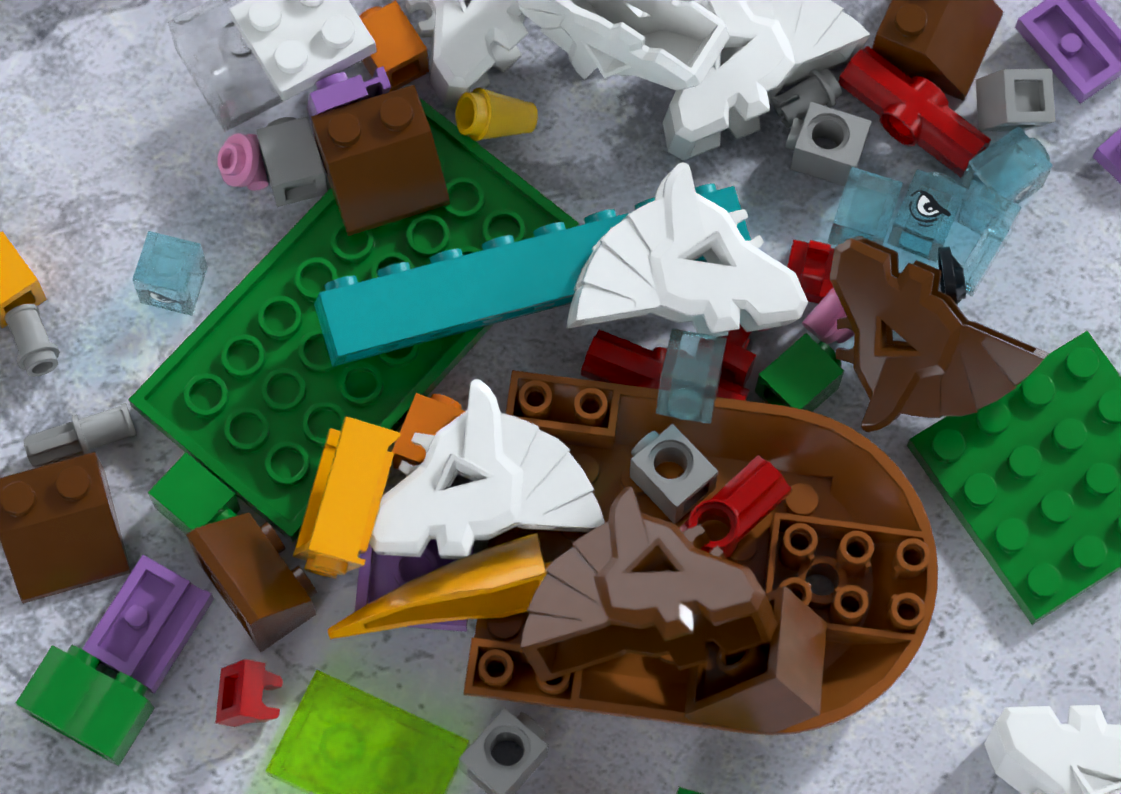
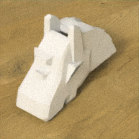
M406 0V9L409 14L416 10H424L428 18L426 21L418 22L417 33L420 38L432 37L429 82L444 107L456 109L458 100L463 93L472 92L475 88L486 89L490 85L487 71L492 66L504 73L522 57L517 44L528 35V31L523 25L525 14L519 10L520 5L516 0Z
M516 0L520 5L519 10L541 27L540 31L568 53L569 61L583 79H586L598 68L604 79L615 74L623 77L637 76L673 90L688 89L702 83L730 38L724 21L694 1Z
M691 0L722 19L730 38L700 85L676 90L662 123L668 152L684 161L719 147L720 133L725 129H729L736 140L760 131L759 116L770 111L771 99L780 92L783 86H789L810 78L809 73L813 69H817L820 72L825 68L830 70L848 63L860 49H863L871 34L855 19L844 13V8L831 0Z
M683 162L679 163L661 181L656 190L654 201L628 214L620 223L612 227L592 248L593 252L582 268L574 287L576 292L569 310L567 329L640 317L652 313L677 323L692 322L699 339L703 340L727 336L728 331L739 329L740 324L746 332L787 326L801 318L808 300L796 273L758 249L764 243L760 234L750 241L744 240L736 226L749 217L745 209L728 213L725 209L697 194L690 166ZM703 255L707 262L694 260Z
M473 380L470 384L468 410L439 430L436 435L414 433L411 442L425 449V459L419 465H410L402 460L398 469L406 478L382 496L369 544L377 555L421 557L429 541L437 539L438 552L441 558L462 559L471 555L475 540H490L515 527L531 530L589 533L605 523L599 504L592 492L594 489L583 469L569 453L570 449L559 439L539 430V426L501 413L497 399L490 388L481 380ZM457 474L474 481L450 488Z
M1099 705L1070 706L1067 724H1060L1050 706L1005 707L984 743L995 774L1021 794H1121V725L1107 724Z

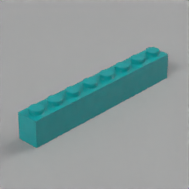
M715 183L695 187L697 194L725 209L728 213L742 210L734 186L720 190L716 189ZM655 197L637 203L634 206L635 210L654 201ZM615 209L603 210L585 217L584 225L566 229L564 222L552 223L534 230L533 238L514 242L512 235L502 236L481 245L483 250L463 255L461 249H451L430 257L431 264L411 269L409 262H401L378 270V278L358 282L356 276H346L326 283L324 285L326 291L319 292L314 306L332 367L571 304L576 292L574 287L582 268L593 252L592 248L612 227L620 223L630 213L617 216ZM745 220L738 223L736 227L745 241H750L751 238ZM703 255L694 260L707 262Z

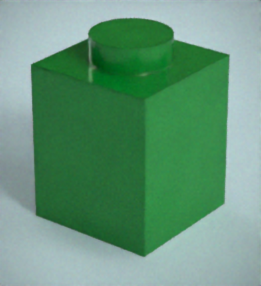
M805 333L759 373L755 393L766 404L788 406L813 412L839 389L844 370L841 368L842 362L836 359V352L828 344L822 341L817 344Z
M187 452L148 491L155 509L185 534H188L195 528L238 516L237 513L241 510L236 494Z

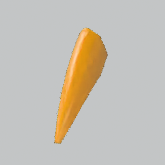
M537 533L499 544L446 564L403 584L366 604L327 629L330 639L419 624L463 619L504 618L526 612L537 588L547 574L545 570L553 561L545 563Z

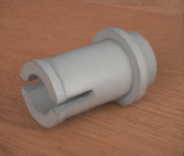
M825 68L820 72L817 69H813L809 73L810 78L771 99L778 117L784 115L785 118L782 119V123L787 128L792 126L795 117L799 119L806 117L810 102L823 106L826 105L829 108L835 106V99L842 95V91L838 81L829 69Z
M23 304L11 309L5 315V321L9 325L19 351L16 359L19 368L26 370L27 374L33 377L50 373L58 366L57 358L60 351L57 344L50 342L38 307L35 304Z

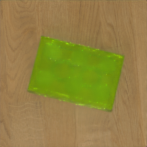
M316 670L266 769V773L268 776L306 794H309L310 791L315 794H447L460 767L459 758L469 748L470 740Z

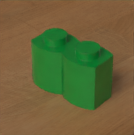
M71 644L67 652L52 645L15 704L27 715L119 767L155 709L151 702L144 697L148 688L123 672L119 671L115 679L97 671L96 669L100 661L75 645Z

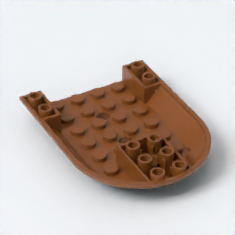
M512 370L505 414L539 426V430L559 439L570 449L569 453L583 469L594 489L592 492L601 509L604 523L609 521L610 507L615 498L626 487H632L641 513L673 523L630 478L631 458L634 457L631 452L636 444L652 431H656L660 435L671 424L718 470L716 489L701 502L711 499L758 455L762 459L769 461L783 475L787 484L792 488V493L737 543V548L726 560L749 568L765 594L785 586L827 623L820 715L776 733L691 722L684 716L690 667L679 670L670 654L653 658L626 653L621 657L541 683L521 649L523 631L529 616L528 611L504 618L477 619L475 635L471 639L464 695L746 734L787 735L817 730L838 723L858 713L883 695L905 672L924 640L935 608L938 589L936 544L931 524L913 486L888 455L868 438L830 417L788 406ZM663 462L655 468L660 476L667 479L678 478L684 473L683 468L674 462ZM693 509L676 523L678 528L690 518V513ZM710 520L701 525L710 541H719L729 533V529L721 521ZM515 527L490 539L488 548L537 533L545 563L554 561L557 557L574 547L573 542L587 533L531 530ZM812 575H823L832 582L834 591L829 595H817L811 591L812 586L809 582H806V579Z

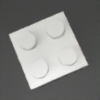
M245 0L229 8L231 19L283 102L314 86L317 81L336 74L377 52L376 42L349 0Z

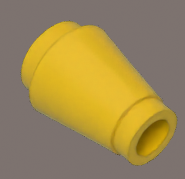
M475 88L472 92H465L460 96L456 106L455 118L457 128L463 135H469L473 140L479 141L532 133L537 125L538 112L533 102H525L524 100L483 88Z

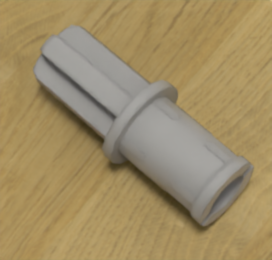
M123 403L121 406L79 419L77 414L73 415L72 422L27 436L24 439V447L29 462L33 467H39L82 452L84 455L88 454L91 449L127 437H135L137 434L127 404Z

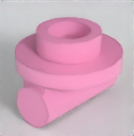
M234 134L230 136L218 154V167L223 180L230 186H245L251 191L266 188L269 183L257 135Z
M834 287L802 322L809 332L826 344L835 341L843 343L854 335V332L850 329H837V319L847 316Z

